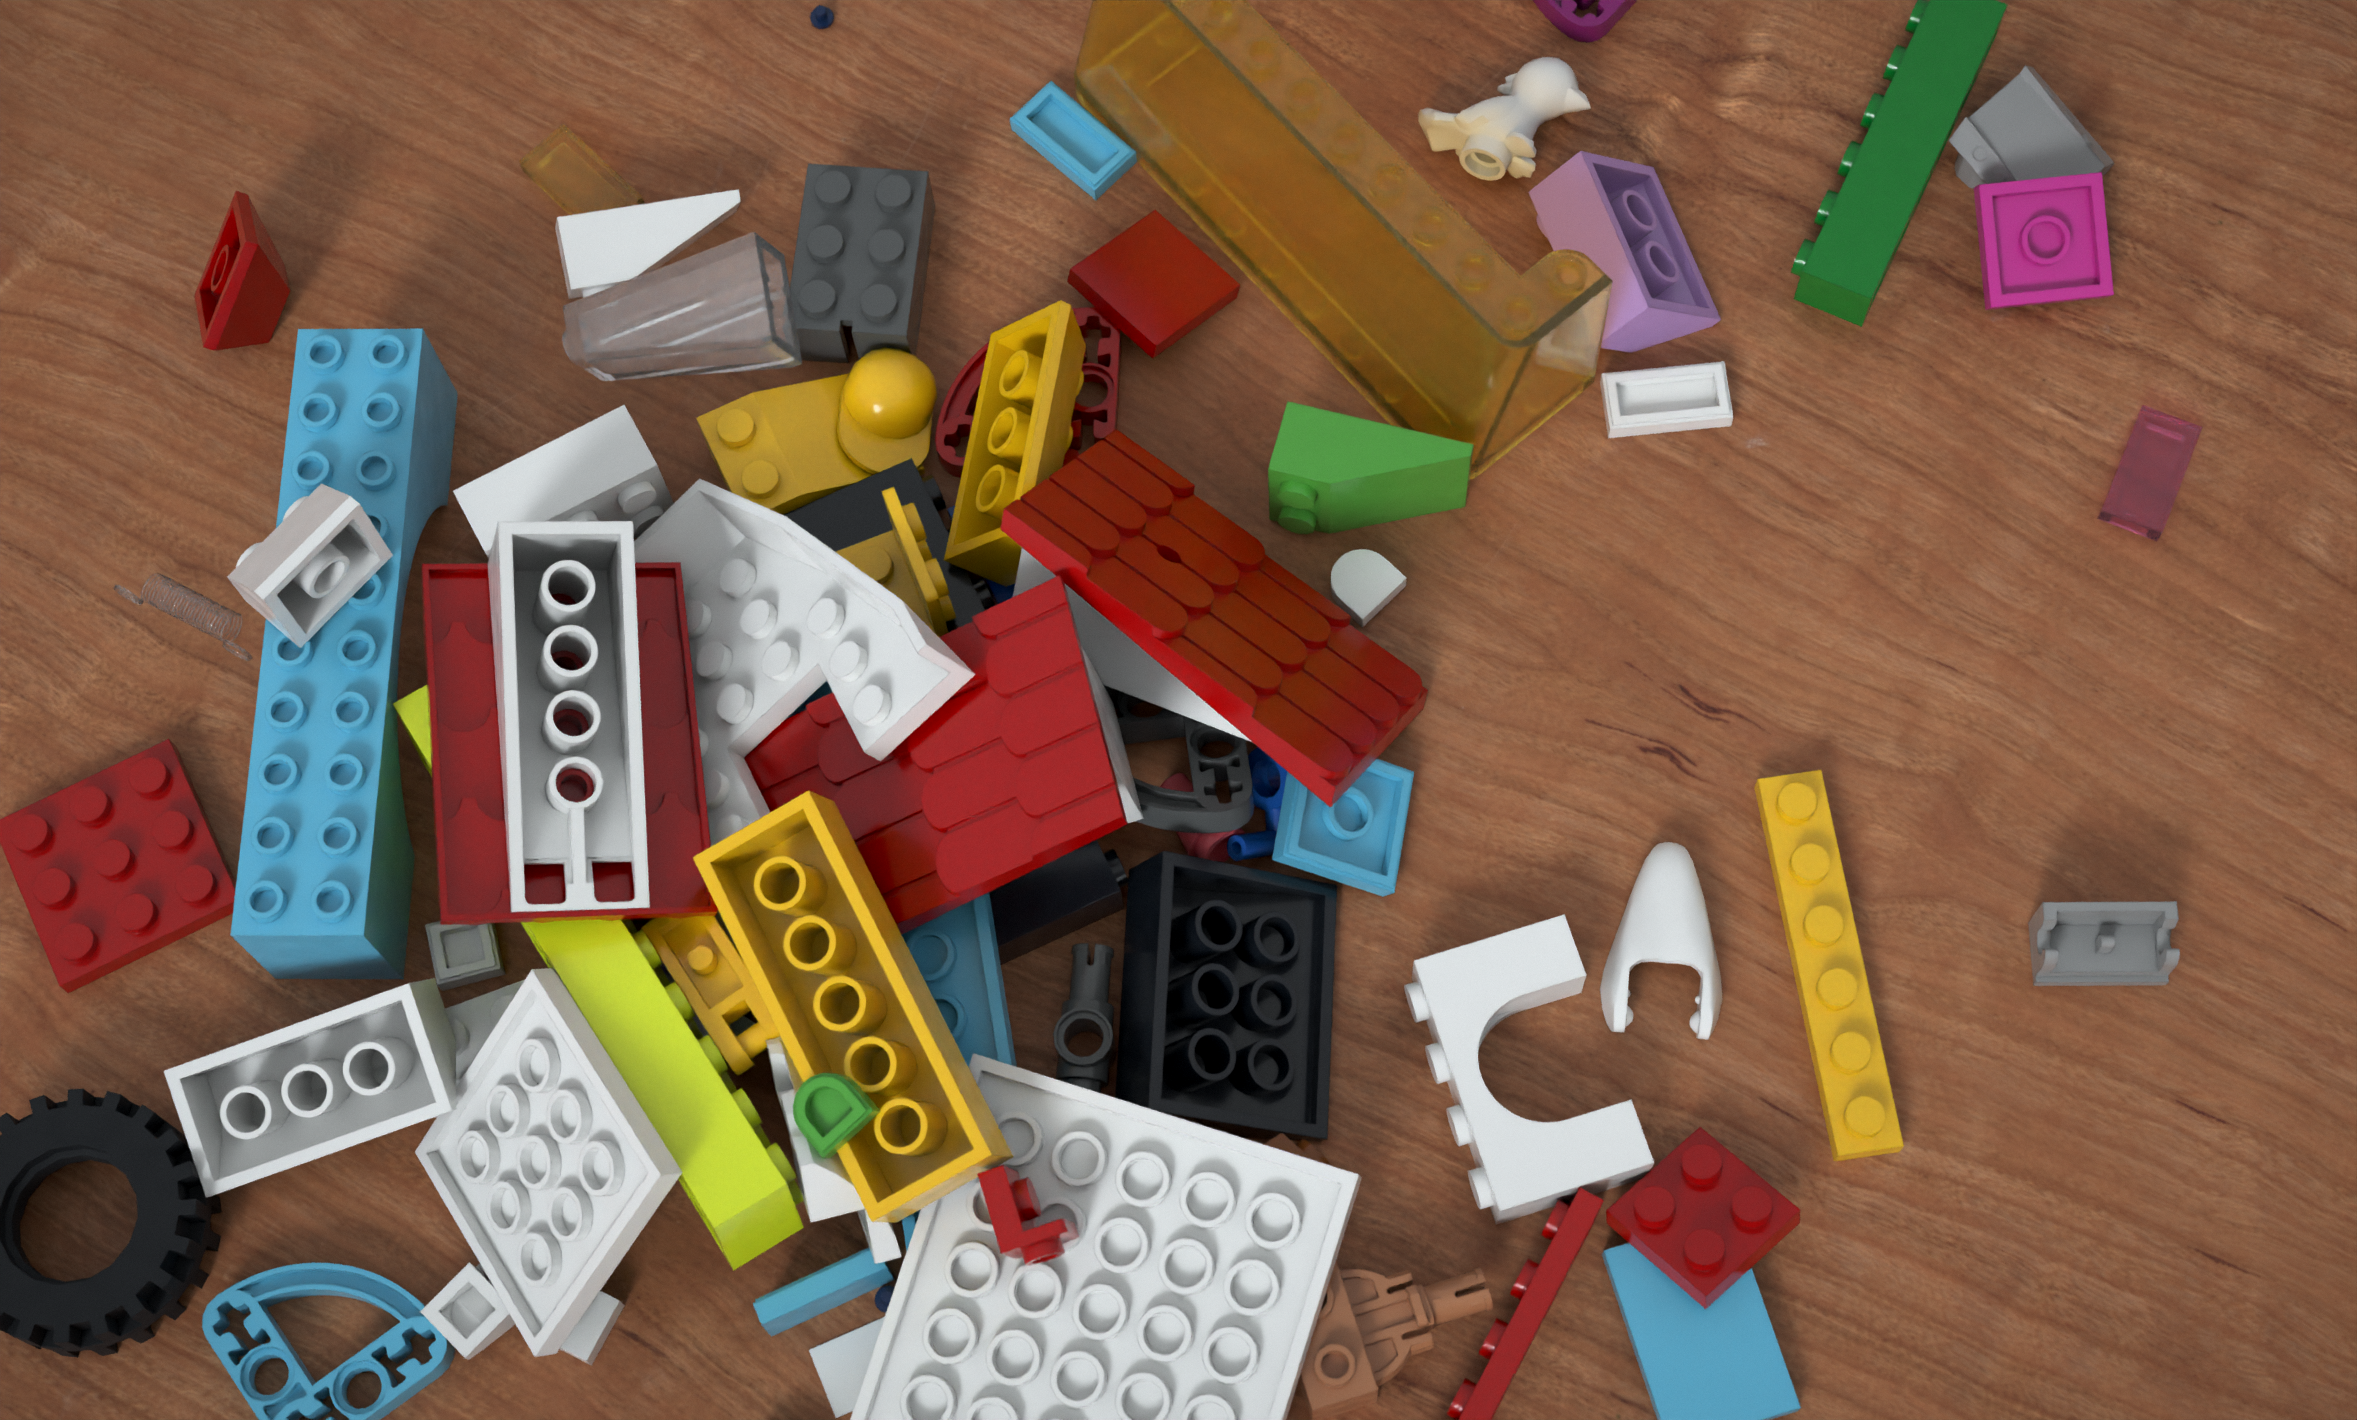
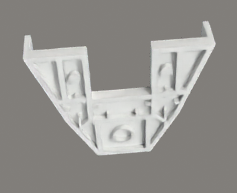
M700 478L634 541L635 563L681 562L711 846L770 813L744 757L826 681L833 691L863 751L873 758L882 761L976 675L903 600L791 519Z

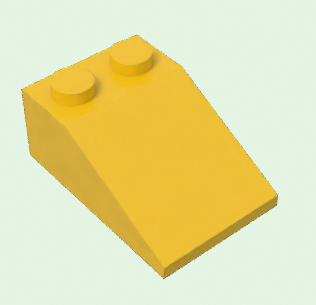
M848 374L752 392L696 417L708 450L728 491L784 515L874 475L854 464L847 457L839 443L837 429L840 397ZM921 465L917 470L920 475H923L925 471Z

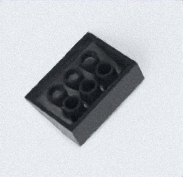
M1161 851L1129 869L1115 1098L1241 1138L1272 1139L1283 1133L1290 1140L1300 1141L1305 1139L1306 1141L1317 1142L1327 1140L1337 885L1168 851Z

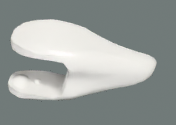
M1672 842L1659 843L1651 850L1638 874L1610 949L1602 975L1600 995L1602 1011L1606 1023L1612 1032H1624L1625 1027L1633 1021V1011L1627 1005L1628 997L1631 995V992L1628 990L1629 972L1635 965L1641 962L1682 964L1697 970L1701 977L1698 996L1695 997L1697 1011L1690 1017V1027L1696 1033L1697 1039L1708 1040L1718 1021L1723 1000L1721 974L1705 899L1693 860L1686 848L1680 844Z

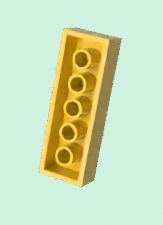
M808 790L693 857L803 1083L810 1077L821 1073H836L848 1076L862 1088L880 1110L865 1127L837 1151L871 1222L897 1223L978 1177V1173L995 1168L1014 1157L833 800Z

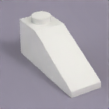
M739 189L557 217L555 230L568 298L583 297L584 305H599L619 300V291L629 290L733 215L741 202Z

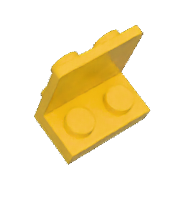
M894 487L883 490L881 492L893 530L836 551V553L903 600L938 637L949 633L946 622L955 619L956 615L948 596L950 594L939 563L936 558H932L926 542L927 536L913 502L901 506Z

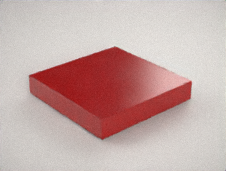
M1156 210L1070 268L1067 280L1073 288L1152 359L1234 301L1238 296L1241 286Z

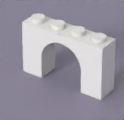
M1565 914L1414 960L1412 970L1413 982L1404 985L1408 1005L1415 1022L1426 1020L1434 1042L1425 1046L1426 1056L1436 1084L1447 1081L1455 1106L1446 1108L1452 1134L1458 1146L1469 1144L1476 1165L1475 1169L1468 1171V1178L1475 1201L1480 1210L1490 1207L1496 1225L1555 1207L1559 1199L1565 1203L1571 1202L1579 1188L1596 1194L1641 1180L1651 1171L1654 1165V1160L1632 1100L1562 1121L1538 1122L1517 1116L1504 1108L1489 1092L1481 1076L1478 1051L1486 1035L1499 1022L1515 1013L1582 993L1586 972Z

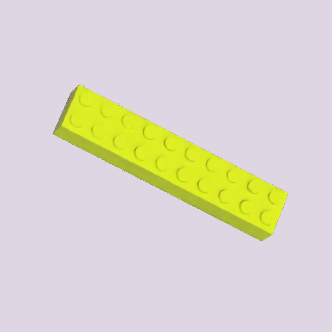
M427 685L394 702L393 706L422 763L432 777ZM631 919L615 921L574 920L548 923L520 922L547 967L554 968L678 1164L682 1171L678 1181L733 1271L804 1228L796 1205L804 1200L801 1190L794 1180L797 1176L778 1144L776 1142L772 1145L770 1144L760 1126L762 1120L742 1088L736 1089L726 1072L728 1066L708 1034L703 1037L693 1019L695 1014L676 982L674 981L670 984L660 967L662 962L642 929L637 931Z

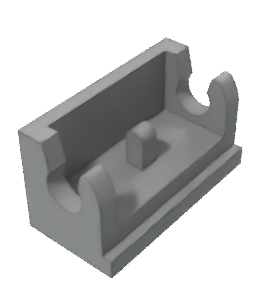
M2177 901L2042 902L2028 922L2033 986L2167 985L2169 982L2168 975L2177 966L2180 957V949L2171 948L2170 945L2171 930L2175 929L2179 919Z

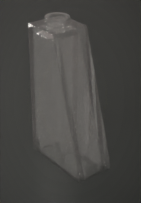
M755 232L563 306L566 331L563 332L562 341L567 356L574 364L602 381L782 369L802 364L784 254Z

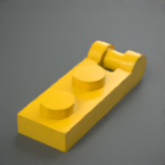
M696 916L681 919L668 917L654 918L641 927L735 1074L739 1076L754 1066L755 1063L752 1058L767 1049L766 1040L780 1037V1034L740 953L715 916ZM752 1011L758 1022L736 1036L730 1024Z

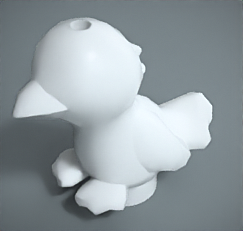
M1553 57L1533 59L1524 64L1517 73L1507 76L1505 78L1506 84L1498 86L1497 90L1499 93L1507 96L1483 100L1460 113H1445L1431 108L1421 109L1418 114L1419 123L1432 151L1455 149L1456 154L1460 157L1459 160L1462 167L1471 175L1483 180H1498L1504 176L1506 170L1514 178L1522 176L1531 178L1536 168V163L1530 158L1536 156V149L1532 139L1537 127L1545 121L1559 117L1564 113L1591 108L1587 96L1579 90L1578 81L1572 68L1565 61Z

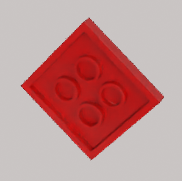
M170 739L0 819V844L58 984L67 993L233 914L236 881L179 751Z

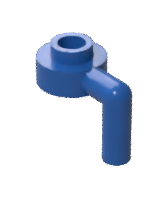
M1259 747L1248 755L1253 786L1254 805L1259 809L1265 810L1266 831L1231 836L1227 842V851L1229 856L1235 861L1273 856L1287 771Z

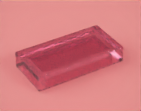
M2142 405L2097 519L2158 541L2165 528L2202 427Z

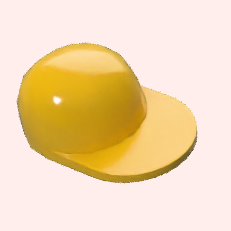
M881 348L865 354L853 365L841 392L837 434L839 443L847 457L861 469L875 475L911 458L917 469L925 461L930 446L932 414L937 400L935 377L927 364L915 355L901 349Z

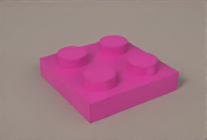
M2102 172L1981 184L1973 188L1985 310L2108 298L2114 295Z

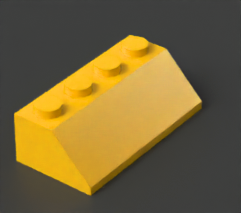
M1062 300L1007 325L990 335L944 557L946 562L1005 587L1016 582L1022 547L1000 529L1004 508L1016 499L1020 500L1022 495L1046 478L1049 479L1050 475L1062 468L1064 455L1073 437V429L1070 425L1075 399L1084 381V373L1081 369L1086 345L1072 306Z

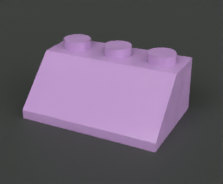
M1580 151L1529 191V195L1538 213L1536 216L1538 227L1545 237L1549 239L1559 263V276L1573 295L1581 314L1580 324L1588 339L1593 342L1594 347L1633 353L1712 327L1721 321L1654 167Z

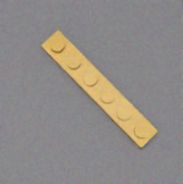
M1815 770L1757 779L1754 788L1833 1160L1836 1162L1900 1152L1904 1144L1822 771Z

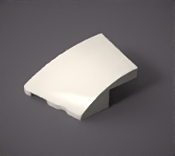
M781 1036L766 1040L775 1090L788 1128L798 1184L810 1222L857 1211L875 1264L901 1258L892 1224L888 1222H871L838 1152L831 1158H822L799 1130L793 1115V1103L803 1081Z

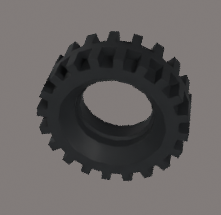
M69 1089L67 1101L55 1103L45 1095L31 1099L29 1102L32 1114L21 1120L14 1118L8 1113L0 1117V1132L2 1133L0 1136V1330L40 1350L45 1348L68 1357H78L79 1351L91 1350L101 1356L118 1353L117 1343L128 1338L142 1344L155 1336L150 1325L164 1314L176 1320L186 1310L178 1299L190 1283L199 1288L204 1286L209 1274L201 1270L199 1266L205 1250L218 1251L221 1236L210 1228L211 1215L222 1212L220 1197L213 1195L206 1198L185 1135L143 1104L140 1107L121 1094L109 1091L106 1092L105 1098L94 1097L85 1089ZM93 1160L115 1166L126 1175L136 1194L138 1218L129 1244L112 1265L90 1278L65 1282L45 1277L31 1266L21 1247L20 1223L28 1199L47 1176L67 1164Z

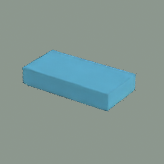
M1052 81L1044 86L1009 119L1012 131L1095 201L1137 163V154L1133 148Z
M868 1247L755 1299L756 1302L753 1303L761 1325L772 1337L894 1281V1277L887 1261L875 1264Z

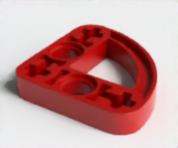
M1096 307L1072 309L1084 342L1088 338L1089 330H1101L1102 339L1098 342V364L1087 363L1088 355L1087 348H1085L1081 369L1084 373L1083 383L1091 381L1100 383L1106 388L1108 393L1104 401L1096 406H1082L1075 401L1070 425L1073 429V437L1064 455L1062 467L1079 456L1078 450L1081 449L1083 443L1082 424L1093 425L1094 444L1101 439L1104 440L1105 436L1117 429L1122 348L1120 329ZM989 342L967 362L955 378L939 414L935 435L938 459L943 469L954 477L961 478L965 457H957L954 447L959 446L960 437L970 436L974 417L973 413L976 407Z

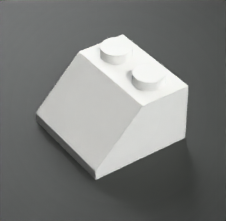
M321 483L309 496L298 499L289 507L284 515L283 522L263 542L250 546L241 555L236 568L227 578L249 605L301 648L393 555L361 505L350 495Z

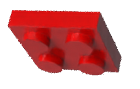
M1699 1127L1606 1210V1222L1695 1301L1707 1309L1800 1223L1801 1210L1703 1128Z

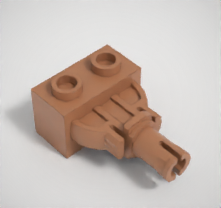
M1336 1261L1298 1380L1311 1420H1323L1377 1403V1386L1395 1377L1406 1365L1411 1355L1434 1349L1431 1332L1427 1333V1331L1433 1330L1435 1326L1484 1310H1493L1489 1289H1484L1486 1280L1481 1268L1478 1267L1471 1272L1423 1287L1422 1284L1412 1285L1413 1278L1409 1269L1385 1277L1377 1272L1365 1269L1340 1271ZM1417 1335L1416 1337L1405 1340V1338Z

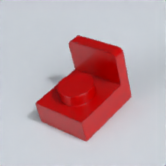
M1005 1165L978 1173L1001 1254L1014 1259L1023 1257L1026 1266L1035 1265L1065 1254L1062 1243L1079 1238L1076 1224L1064 1218L1038 1227L1034 1226L1033 1219L1041 1216V1209L1034 1186L1028 1177L1020 1179L1018 1171Z

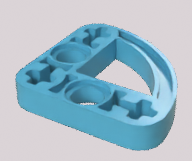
M300 1263L258 1273L216 1295L207 1305L202 1317V1329L206 1339L259 1420H299L302 1416L311 1420H320L332 1411L330 1407L323 1403V1400L329 1395L334 1406L343 1415L347 1416L348 1420H381L438 1379L450 1367L454 1358V1346L420 1312L426 1305L387 1278L361 1268L343 1264ZM320 1295L341 1296L377 1306L400 1321V1323L343 1364L315 1382L267 1307L300 1297ZM235 1308L244 1314L251 1312L243 1321L244 1326L252 1339L262 1345L249 1351L244 1341L231 1332L223 1334L222 1331L230 1325L229 1318L227 1317L230 1310ZM417 1334H420L427 1340L435 1337L436 1341L429 1346L432 1358L427 1363L422 1364L413 1358L396 1369L406 1377L399 1385L394 1374L385 1365L380 1363V1359L386 1354L389 1359L397 1364L409 1356L413 1351L410 1340ZM270 1337L271 1341L263 1344ZM244 1356V1357L242 1358V1360L240 1361V1363H239V1362H238V1357ZM269 1359H283L289 1369V1376L285 1386L279 1392L272 1395L260 1394L255 1385V1374L258 1368ZM362 1372H375L381 1381L379 1398L366 1408H354L347 1398V1388L350 1381ZM330 1416V1417L327 1418L326 1420H337V1419H335V1418H333V1417Z

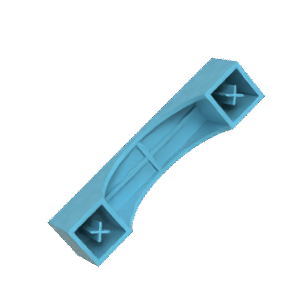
M298 329L276 528L283 522L285 513L295 501L304 496H309L322 483L350 495L361 505L393 556L301 648L267 619L265 621L230 936L275 979H404L415 855L405 815L399 763L398 718L393 703L397 701L398 663L403 608L416 546L422 530L434 510L442 505H448L458 398L454 385L423 329Z

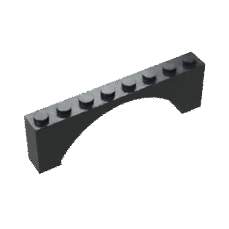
M912 458L784 514V516L791 519L836 552L893 530L881 491L894 487L901 506L914 503L927 536L926 542L932 558L937 559L950 593L948 596L956 615L955 619L946 622L948 632L972 622V616L995 606L982 578L972 582L965 569L944 561L950 529L946 530L938 512L947 509L933 475L921 478ZM1096 839L990 891L989 895L1000 964H1005L1125 909L1120 888L1128 885L1129 880L1115 850L1111 849L1103 853Z

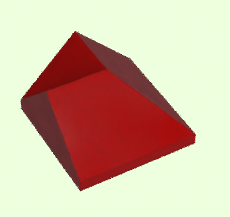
M236 191L194 294L203 347L214 351L269 343L290 293L285 265L248 194Z

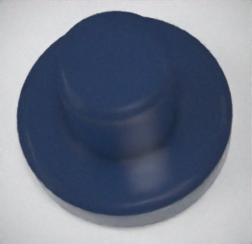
M822 5L817 6L810 14L812 25L818 29H825L831 26L834 21L831 9Z
M884 1286L875 1295V1304L883 1313L887 1312L895 1288L893 1286Z

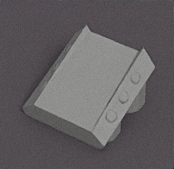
M2024 66L2022 71L1969 118L1965 117L1949 139V142L1958 151L1954 166L1956 176L1970 188L1981 184L2102 172V176H2104L2114 165L2113 160L2038 72L2030 66Z

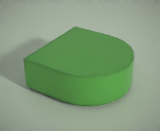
M821 1073L807 1079L798 1089L793 1103V1115L799 1130L822 1158L833 1157L846 1142H849L880 1112L875 1103L853 1079L836 1073Z

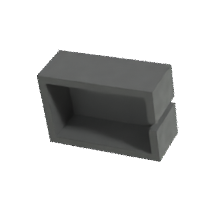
M808 164L784 324L794 360L848 363L850 352L842 325L852 326L851 332L859 359L870 351L881 348L901 349L916 356L936 207L928 171Z

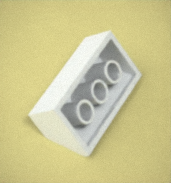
M435 978L396 987L164 1071L206 1198L457 1109L456 1040Z

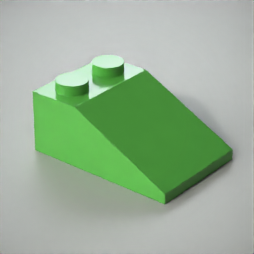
M1287 401L1268 467L1269 520L1277 521L1281 527L1294 533L1311 534L1315 530L1331 534L1465 507L1468 498L1474 444Z

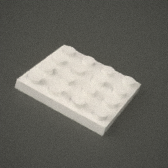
M554 968L531 969L456 1087L457 1109L437 1116L415 1151L534 1357L556 1354L682 1174L678 1164Z

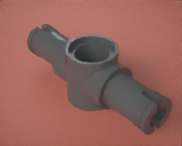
M1081 943L1072 946L1071 954L1073 959L1069 1000L1062 1003L1061 1018L1056 1023L1053 1033L1054 1045L1058 1056L1056 1079L1101 1093V1088L1108 1086L1109 1070L1113 1066L1116 1057L1113 1036L1114 1006L1108 1003L1111 962L1114 957V949L1106 945L1095 944L1094 963L1090 965L1091 953L1089 951V943ZM1082 1032H1091L1101 1037L1103 1042L1096 1053L1080 1057L1072 1054L1067 1049L1069 1042L1074 1036Z

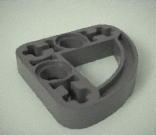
M1104 685L1114 704V708H1118L1119 718L1117 719L1124 745L1186 737L1193 792L1161 788L1133 777L1144 818L1136 822L1164 830L1186 833L1229 832L1239 829L1249 822L1254 813V797L1245 739L1165 708L1155 716L1148 718L1135 716L1130 712L1131 709L1138 703L1145 701ZM1214 741H1224L1234 747L1232 752L1220 758H1210L1200 752L1203 746ZM1228 780L1232 802L1219 803L1216 782Z

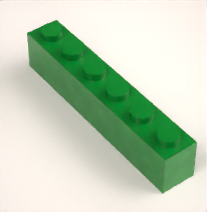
M1917 0L1905 31L1912 33L1913 37L1907 48L1896 45L1883 75V79L1891 81L1885 96L1876 92L1873 93L1860 124L1861 127L1868 129L1863 143L1850 142L1838 169L1837 175L1846 179L1839 193L1828 189L1820 205L1814 224L1822 226L1821 232L1816 242L1808 239L1803 241L1793 263L1791 273L1800 276L1794 300L1858 326H1863L1993 45L2007 4L1997 0Z

